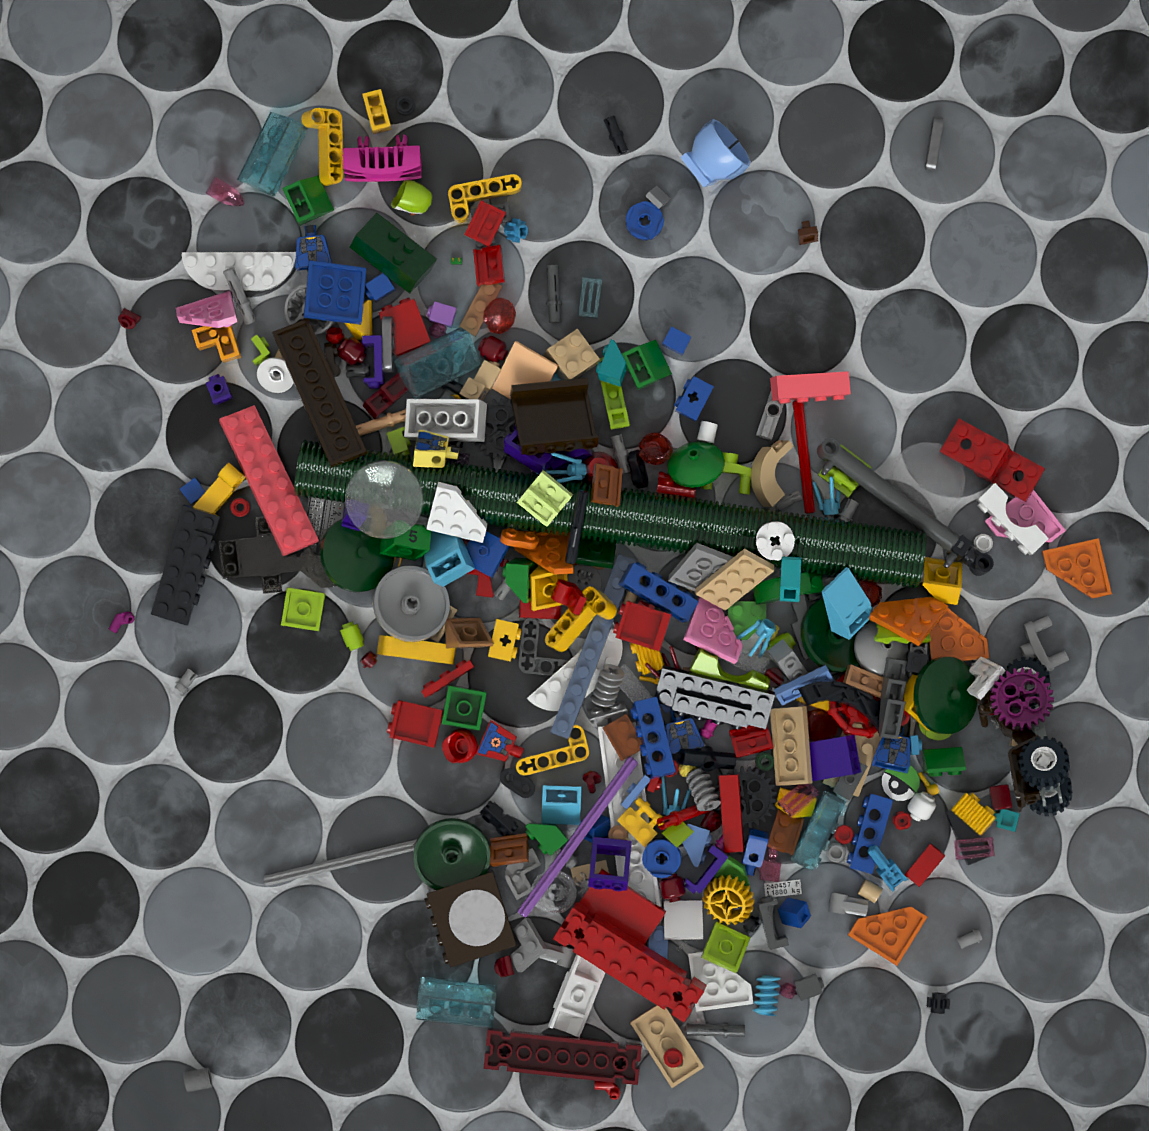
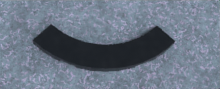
M820 681L798 689L807 706L824 701L846 704L861 712L879 733L880 704L869 693L838 681Z

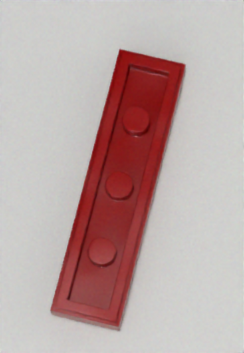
M739 774L719 775L724 853L744 852Z

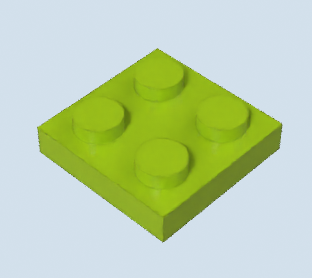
M287 587L281 625L320 631L325 593Z
M715 922L701 958L736 974L751 937Z

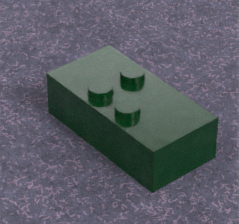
M378 213L355 235L349 247L409 294L429 274L437 260L432 254Z

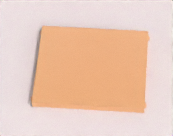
M515 341L492 389L511 399V385L549 382L552 380L559 365Z

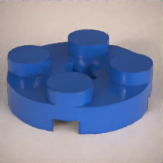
M643 201L637 203L627 212V230L633 237L639 240H651L663 228V214L652 202ZM647 216L650 223L645 226L641 225L642 222L639 219Z
M656 839L649 842L642 856L643 865L654 877H669L678 870L681 864V852L668 839ZM661 853L667 857L664 863H660V860L656 858Z

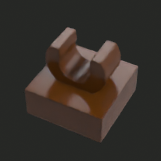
M809 220L801 222L802 229H798L799 245L818 242L817 226L810 227Z

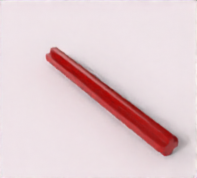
M797 400L793 401L804 510L806 514L815 512L804 404L797 403Z

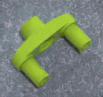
M723 453L725 466L722 473L739 475L738 494L750 495L752 469L737 464L738 454ZM713 482L701 486L700 489L712 490Z

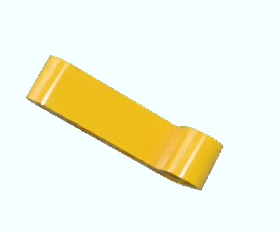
M314 108L302 114L301 120L305 127L318 129L320 182L324 186L340 183L343 179L342 115L335 109Z
M510 174L453 185L448 191L453 219L458 223H464L468 220L469 209L467 203L519 193L522 188L521 178L518 175ZM512 180H514L515 183H519L516 184V188H512V186L510 185ZM505 181V185H508V186H505V187H506V190L503 191V184H502V182ZM491 184H498L500 189L497 192L490 191L489 187ZM473 187L481 189V193L477 196L472 195L470 191ZM456 190L462 192V197L459 199L452 197V193ZM463 209L466 211L464 217L458 218L455 215L456 211Z
M226 464L219 472V477L193 507L215 514L243 482L245 475L232 464Z
M591 586L585 588L582 593L586 596L587 600L580 615L573 614L568 608L545 637L546 645L559 652H564L596 614L606 620L613 619L617 613V607L606 594Z
M379 635L377 654L454 665L456 648L446 649V644L428 641L406 642L393 636Z
M574 725L573 728L580 729L581 736L578 739H573L570 736L568 740L570 746L520 759L516 764L517 772L525 776L585 760L589 755V748L583 728L579 725ZM579 746L586 749V755L582 758L577 757L575 754V749ZM560 751L565 752L568 756L567 760L563 763L559 762L556 758L557 753ZM545 756L548 758L549 764L547 767H540L538 765L540 757ZM535 758V766L538 770H533V767H529L527 769L528 772L520 770L519 766L522 765L523 761L526 764L532 763L531 759Z

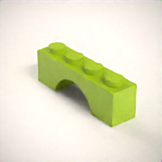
M701 648L698 649L690 666V671L760 689L767 690L770 683V678L753 669L744 675L727 673L720 666L718 656Z

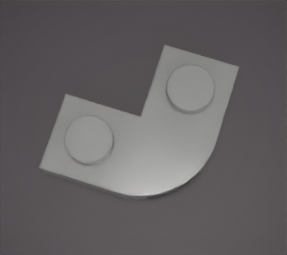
M533 848L529 849V862L508 864L506 867V881L516 900L533 890L525 873L542 865Z

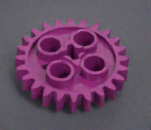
M1023 667L1020 673L1015 668L1013 674L1006 671V678L1000 675V682L995 681L994 685L996 688L991 689V693L995 695L990 696V700L994 701L991 704V708H997L994 711V715L1000 714L999 721L1005 719V726L1012 723V729L1019 725L1021 731L1024 725L1029 730H1031V724L1038 727V720L1044 723V716L1049 717L1050 712L1048 710L1053 709V705L1050 703L1054 702V697H1050L1053 694V690H1047L1050 687V683L1044 684L1045 676L1039 679V672L1032 675V669H1029L1025 673ZM1030 684L1034 689L1027 691L1024 686ZM1007 689H1013L1015 691V694L1007 695L1005 691ZM1020 696H1022L1023 699H1025L1024 702H1022L1021 699H1019ZM1037 703L1039 708L1031 709L1029 704ZM1012 707H1017L1020 709V712L1014 714L1010 711V709Z

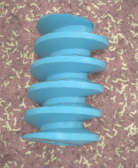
M762 975V977L756 978L757 981L761 982V985L755 986L756 989L760 990L759 993H755V996L760 998V1000L754 1001V1004L759 1006V1008L753 1009L754 1012L760 1015L777 1016L772 1013L777 1011V1007L772 1004L778 1003V999L773 996L779 995V992L774 989L780 987V984L775 981L780 980L781 977Z

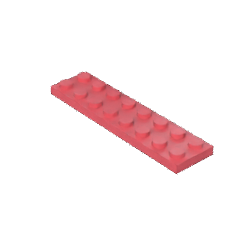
M255 405L220 418L221 427L282 555H288L317 543L319 539L299 497L295 495L292 482Z

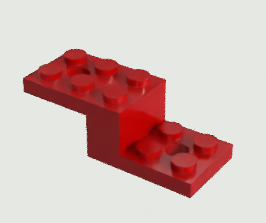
M958 419L940 450V453L973 470L976 476L991 484L996 483L1002 490L1024 502H1027L1045 471L1044 467L1012 451L1008 444L961 419ZM964 440L972 442L969 449L961 448V443ZM1016 472L1024 473V478L1021 481L1013 479V475Z

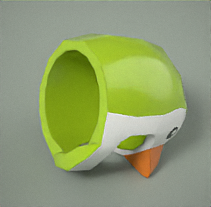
M404 180L397 195L393 198L391 206L394 209L408 212L411 216L422 214L428 210L432 203V193L418 182Z

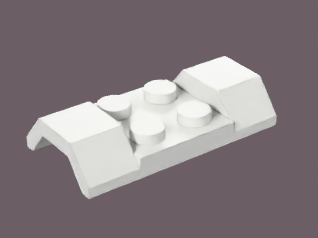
M576 954L569 972L567 971L553 1008L555 1009L548 1027L580 1038L605 972Z

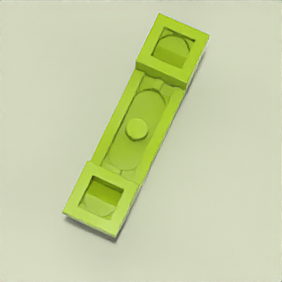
M601 381L611 430L630 426L622 387Z

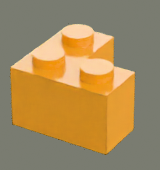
M202 326L192 330L196 346L200 351L217 346L223 363L242 357L232 326L221 328Z

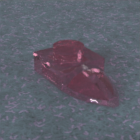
M214 177L206 194L229 206L244 205L243 198L235 188Z

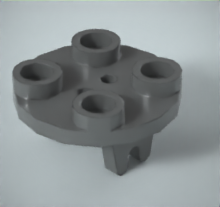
M578 564L573 566V574H567L568 581L575 583L581 591L589 586L599 591L601 590L602 580L600 574L592 566Z

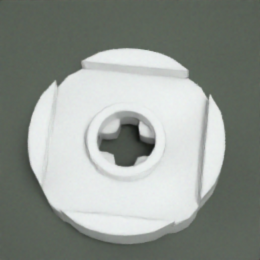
M782 522L766 523L756 534L758 551L769 560H781L782 557H787L794 548L795 538L793 532ZM779 536L780 544L772 546L770 538Z

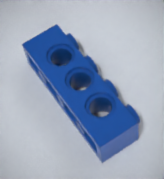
M639 562L628 565L618 585L665 613L671 614L672 617L680 622L689 621L699 602L694 599L695 596L687 591L682 592L678 589V585L672 582L667 583L662 580L663 577L660 574L647 571L646 566ZM641 577L646 579V586L640 584ZM657 586L662 588V596L656 593ZM673 596H676L679 600L677 606L672 602Z
M657 697L635 701L630 710L632 718L636 719L637 722L635 731L637 737L641 738L642 745H640V751L642 756L646 758L647 763L644 764L646 774L650 775L651 779L674 774L676 771ZM643 716H650L652 718V723H644ZM654 734L657 742H649L647 735ZM652 753H659L661 761H654Z
M869 793L868 797L865 796L862 807L865 808L864 814L859 816L857 826H860L858 834L855 833L852 844L855 846L853 852H849L846 862L849 863V868L873 874L874 860L869 854L866 857H861L859 849L862 846H866L869 849L870 846L877 845L880 849L893 802L892 799ZM872 809H877L879 812V817L876 820H872L869 817V812ZM866 828L874 830L872 838L867 839L864 836Z

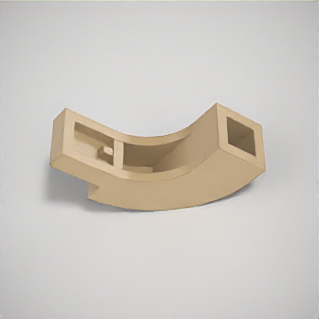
M778 440L771 447H762L754 459L751 470V483L753 491L763 507H773L785 495L777 484L775 469L779 460L794 447L790 440Z

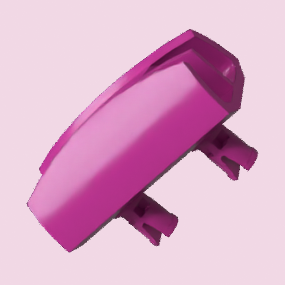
M403 134L402 142H400L399 135L395 137L396 146L369 148V137L365 136L364 143H362L361 136L357 138L358 148H343L345 181L383 182L420 179L422 176L420 145L407 146L408 137Z

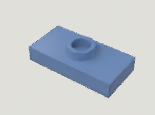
M644 775L637 785L633 782L626 792L629 794L621 803L625 809H628L649 783L650 778Z

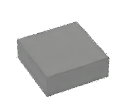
M658 186L654 187L646 195L658 209L671 199Z

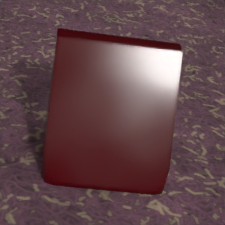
M1008 784L991 786L989 788L993 810L1012 808Z

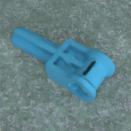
M877 845L869 847L867 852L879 867L876 869L877 873L893 892L894 888L901 882H906L907 878L891 858L889 860L886 859Z

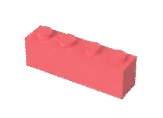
M849 371L781 375L770 378L772 401H779V404L791 403L790 400H797V403L809 402L808 399L815 398V402L826 401L828 397H833V400H844V396L851 394Z

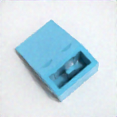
M431 531L430 551L424 554L427 569L435 584L444 587L475 569L462 538Z
M846 567L829 585L825 586L822 590V595L831 631L849 640L869 620L872 607L849 568Z

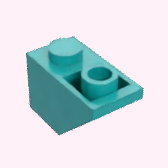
M611 339L609 345L604 347V358L602 362L598 363L596 373H598L600 381L621 387L627 366L616 342Z
M782 557L780 601L799 602L801 557Z

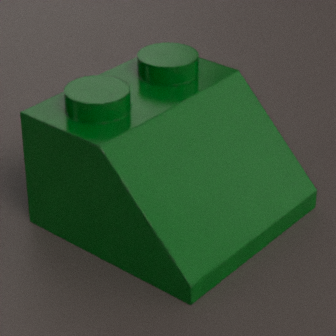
M514 558L503 567V577H505V583L523 603H528L531 601L530 574L538 567V564L528 558Z

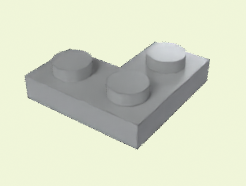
M524 918L512 929L521 943V946L510 955L511 961L518 972L525 971L548 950L530 918Z

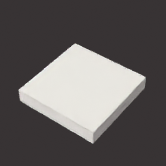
M702 900L676 901L671 903L664 901V910L666 911L664 915V940L703 939Z

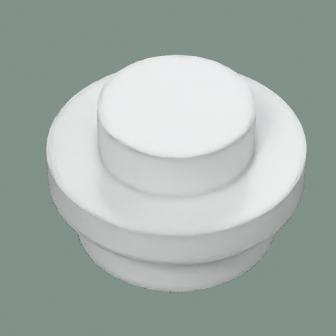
M980 534L975 537L973 545L981 553H986L991 550L993 541L989 535Z

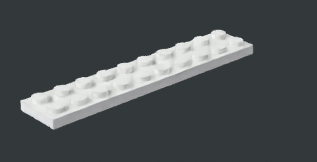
M604 726L598 727L607 788L628 758L623 761L620 760L603 730ZM640 751L630 756L638 764L608 804L611 828L616 825L622 826L617 819L627 810V808L625 809L621 805L629 794L626 791L633 782L637 785L643 777ZM645 788L629 806L635 811L640 808L635 803L639 797L646 802ZM643 812L640 816L649 823V816ZM627 831V840L632 841L628 886L661 907L657 877H654L645 869L642 861L643 852L647 845L644 847ZM615 855L617 875L623 877L625 856Z

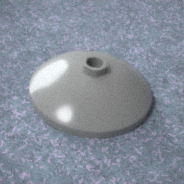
M872 621L858 631L854 640V652L858 663L864 670L883 677L887 657L907 661L909 646L905 643L891 641L888 644L889 648H886L885 643L874 641L878 628L876 627L877 623Z

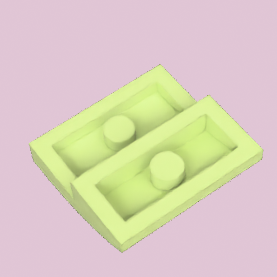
M543 470L517 503L547 527L573 494Z

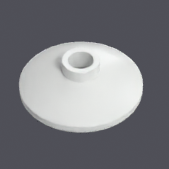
M269 358L259 365L257 378L263 388L270 392L282 393L292 387L293 380L283 359Z

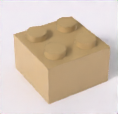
M578 329L548 348L543 355L548 360L559 365L556 373L561 380L577 379L596 366L600 360Z

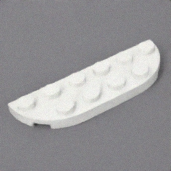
M182 252V260L190 277L206 289L231 291L223 271L234 267L244 291H265L277 287L291 274L295 266L296 252Z
M614 622L585 698L596 689L595 685L598 683V677L601 676L600 671L604 669V664L618 666L621 660L623 645L622 640L615 638L616 634L613 633ZM582 649L527 699L541 709L559 711Z

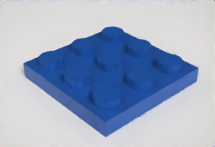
M309 261L303 318L361 325L366 268Z

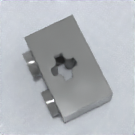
M783 639L767 650L790 682L808 674L793 650Z

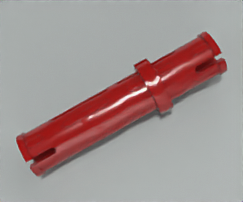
M696 805L680 811H672L669 815L658 818L657 825L664 823L659 826L660 830H664L671 826H678L683 821L706 814L708 811H699Z

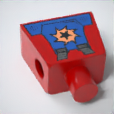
M490 720L476 754L507 761L509 755L520 759L524 748L514 744L517 736Z

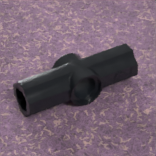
M704 746L698 750L681 748L678 752L677 760L679 765L699 766L703 771L710 772L716 768L733 770L736 766L737 758L735 753L713 751V748L710 746Z

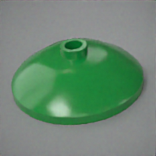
M701 441L690 442L677 448L671 454L667 463L671 479L684 487H701L710 484L721 475L725 466L722 451L711 443Z

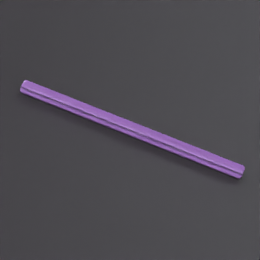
M628 757L522 903L517 911L520 915L526 918L637 766L638 762L634 758Z

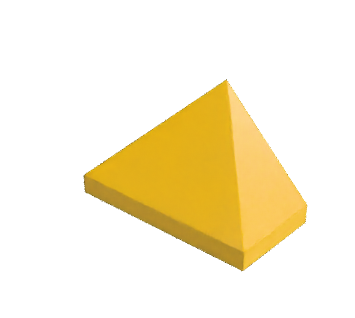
M372 300L363 302L361 325L345 323L357 340H362V336H373Z
M780 787L775 806L792 818L812 817L817 798Z

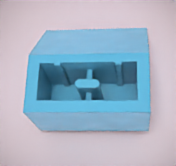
M543 785L542 824L580 825L581 786Z

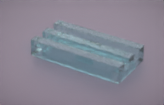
M583 277L578 316L598 317L602 279ZM586 282H590L587 312H583ZM594 283H598L594 313H590Z

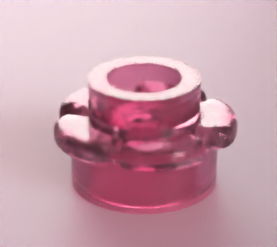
M433 323L432 327H429L430 335L436 339H441L447 335V328L440 323Z
M787 982L785 985H780L779 993L782 996L793 999L794 995H797L794 985Z

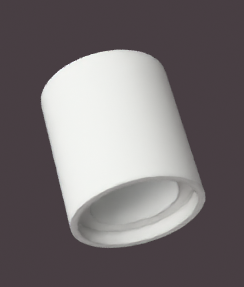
M701 421L697 440L714 444L718 425Z

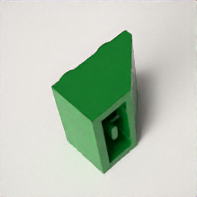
M319 175L299 180L282 188L299 226L334 211L325 188L320 182Z
M656 340L622 353L628 372L637 390L672 375Z
M962 747L922 750L923 773H928L931 777L942 776V772H948V775H961V771L966 770Z
M528 823L525 826L527 828L525 831L532 840L537 839L540 843L538 847L545 855L549 853L551 856L568 841V838L556 824Z

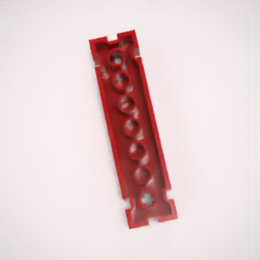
M576 902L553 939L565 947L569 943L575 947L574 953L664 1010L666 1007L671 1008V1015L685 1022L694 1004H697L703 995L707 984L696 977L690 980L686 977L687 972L597 914H595L594 918L587 914L589 909Z

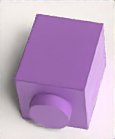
M434 301L433 306H429L427 316L432 323L452 328L457 308Z

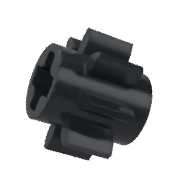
M932 992V997H927L926 1006L931 1007V1013L945 1014V1009H950V999H946L945 993Z

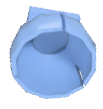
M715 119L704 124L698 131L692 151L686 152L680 157L703 187L712 186L719 180L734 179L744 173L751 163L747 152L740 142L729 149L738 139L728 128Z

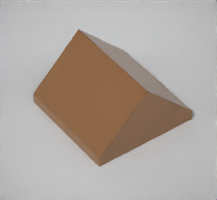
M447 618L445 622L446 649L493 646L494 642L481 618Z

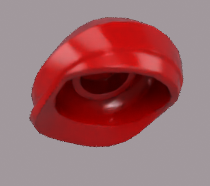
M466 729L454 730L444 739L442 744L446 759L451 763L470 761L477 751V742L474 735Z

